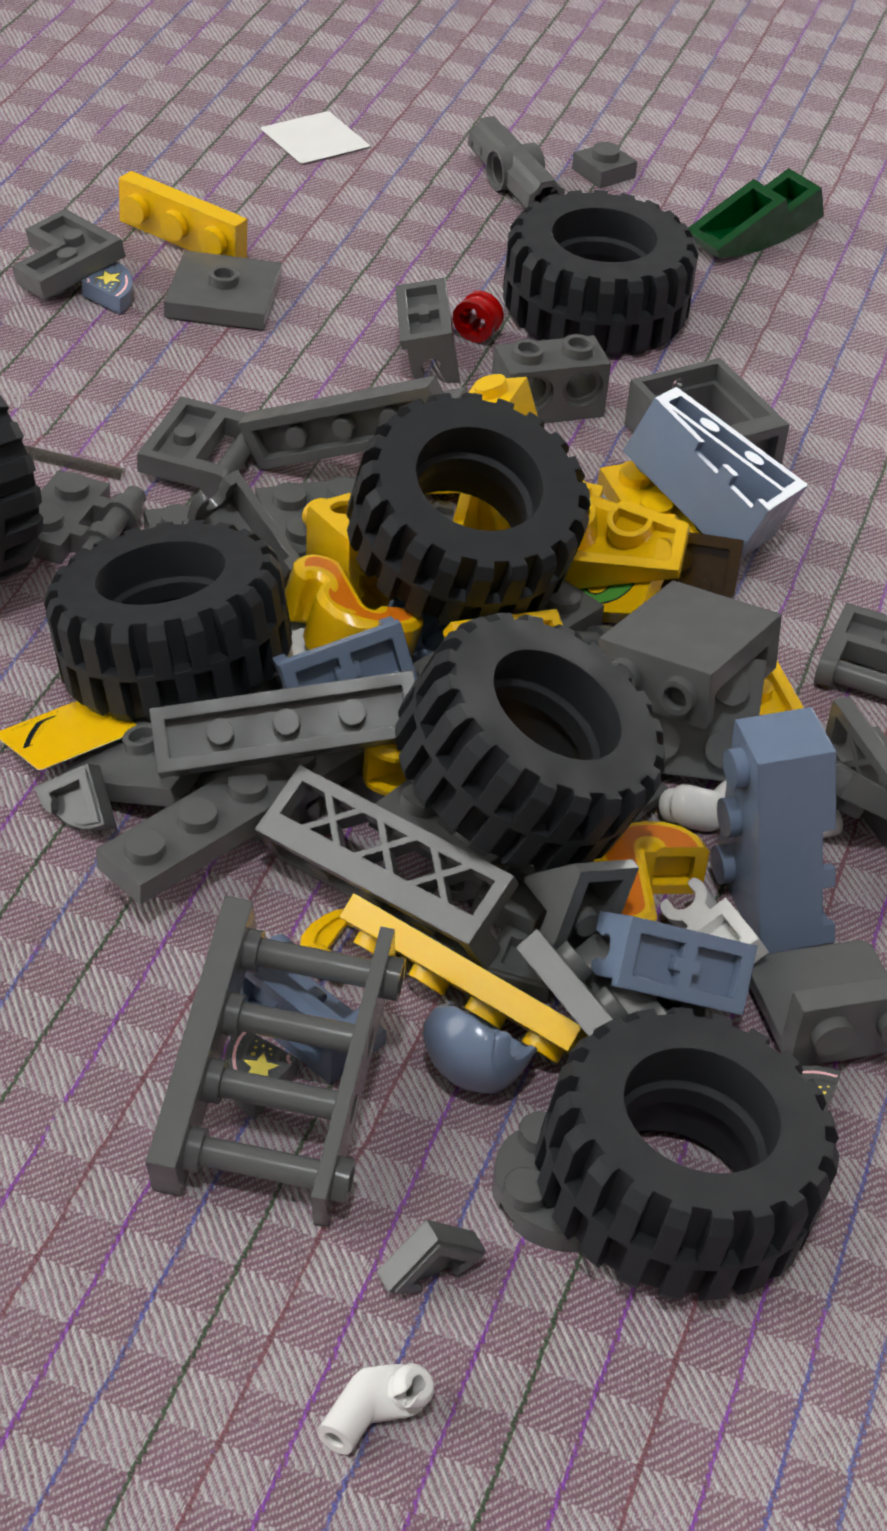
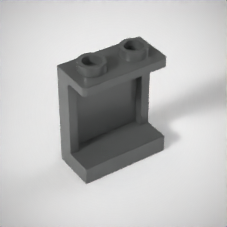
M672 580L599 638V647L606 651L604 656L615 666L621 664L633 676L632 685L637 691L644 690L652 703L653 713L705 729L713 722L715 696L718 689L753 659L767 660L764 678L776 669L782 614Z

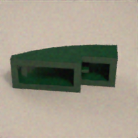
M788 168L766 185L752 179L688 228L696 244L718 258L737 257L759 252L800 233L824 216L822 188Z

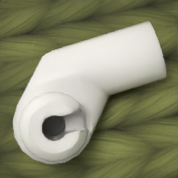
M725 779L714 791L683 784L676 788H669L660 796L659 812L666 821L677 822L690 829L703 832L717 830L720 828L717 819V802L719 798H725L727 781Z

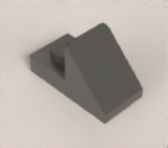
M633 859L576 863L525 875L523 878L525 884L547 911L540 932L556 949L565 941H568L574 949H577L591 935L600 934L596 930L600 911L622 914L639 870L638 865ZM602 936L610 945V937ZM528 963V968L531 970V972L534 974L537 980L540 983H544V981L539 977V975Z

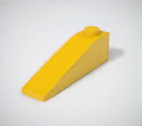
M587 485L591 506L587 512L589 522L565 580L578 589L679 578L689 536V523L628 500L619 503L609 501L592 494L591 486ZM460 493L453 518L454 522L465 527L485 531H499L511 528L506 519L494 507L477 497Z

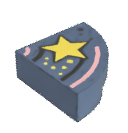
M116 261L82 280V296L118 314L123 313L130 306L133 279L128 269Z

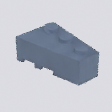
M678 387L654 398L623 449V452L635 463L638 470L646 475L703 534L744 540L742 558L774 537L808 486L807 483Z
M812 707L735 719L731 748L726 749L723 754V768L727 783L725 798H719L717 802L720 836L718 845L711 848V866L714 877L718 884H726L741 917L769 951L767 954L834 943L835 923L832 919L827 918L823 910V889L836 886V868L832 863L823 865V832L836 830V750Z

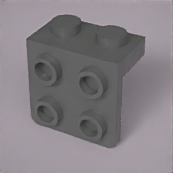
M862 940L776 952L766 954L754 963L749 985L781 1053L787 1050L802 1066L887 1053V972L871 944Z

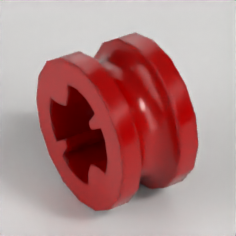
M482 290L473 291L455 307L452 320L456 330L463 338L474 343H482L501 327L504 321V312L502 305L492 294Z

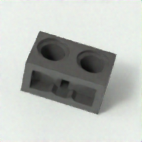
M572 334L561 339L540 341L522 339L515 343L494 345L492 374H502L506 378L527 377L537 415L544 420V423L604 417L611 363L594 335Z

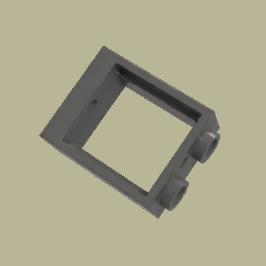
M721 358L631 379L624 424L633 433L654 398L678 387L782 465L790 424Z

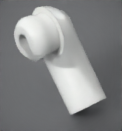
M415 1363L380 1365L358 1371L351 1378L317 1428L319 1439L325 1446L336 1453L350 1454L370 1423L404 1419L418 1414L431 1401L434 1394V1381L431 1374L426 1368Z

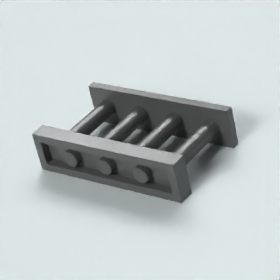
M230 896L224 897L145 1162L153 1191L182 1197L188 1173H200L202 1167H208L313 1189L311 1193L313 1224L323 1227L329 1226L334 1203L347 1204L353 1185L356 1159L346 1157L385 1001L397 1002L403 985L406 959L395 957V929L380 926L372 959L267 939L265 931L256 929L253 901ZM259 967L363 987L364 992L356 1023L352 1024L248 1003L247 995L240 993L246 971L257 973ZM242 1031L346 1052L348 1054L339 1089L337 1091L230 1069L228 1060L221 1059L227 1037L238 1038ZM222 1098L330 1120L321 1159L210 1137L209 1129L202 1127L208 1103L219 1105Z

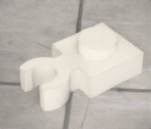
M693 877L687 882L695 893V899L690 906L685 909H675L667 899L660 903L663 915L672 926L757 945L754 963L769 953L759 937L725 897L717 903L704 883Z

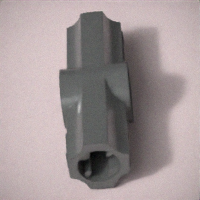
M495 116L480 118L478 124L469 130L468 146L486 164L487 177L495 191L509 189L526 208L535 201L541 203L549 195L558 194L559 196H564L565 189L545 169L544 155L537 143L521 144Z

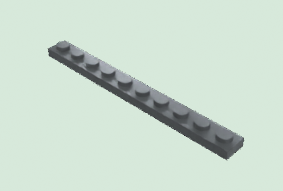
M564 579L558 592L553 593L549 602L539 610L557 609L563 626L573 631H586L590 626L602 624L604 605ZM435 651L413 663L417 678ZM364 748L235 767L96 849L97 868L141 905L258 834L255 831L256 826L299 765L338 785L363 770ZM308 790L294 811L320 795Z

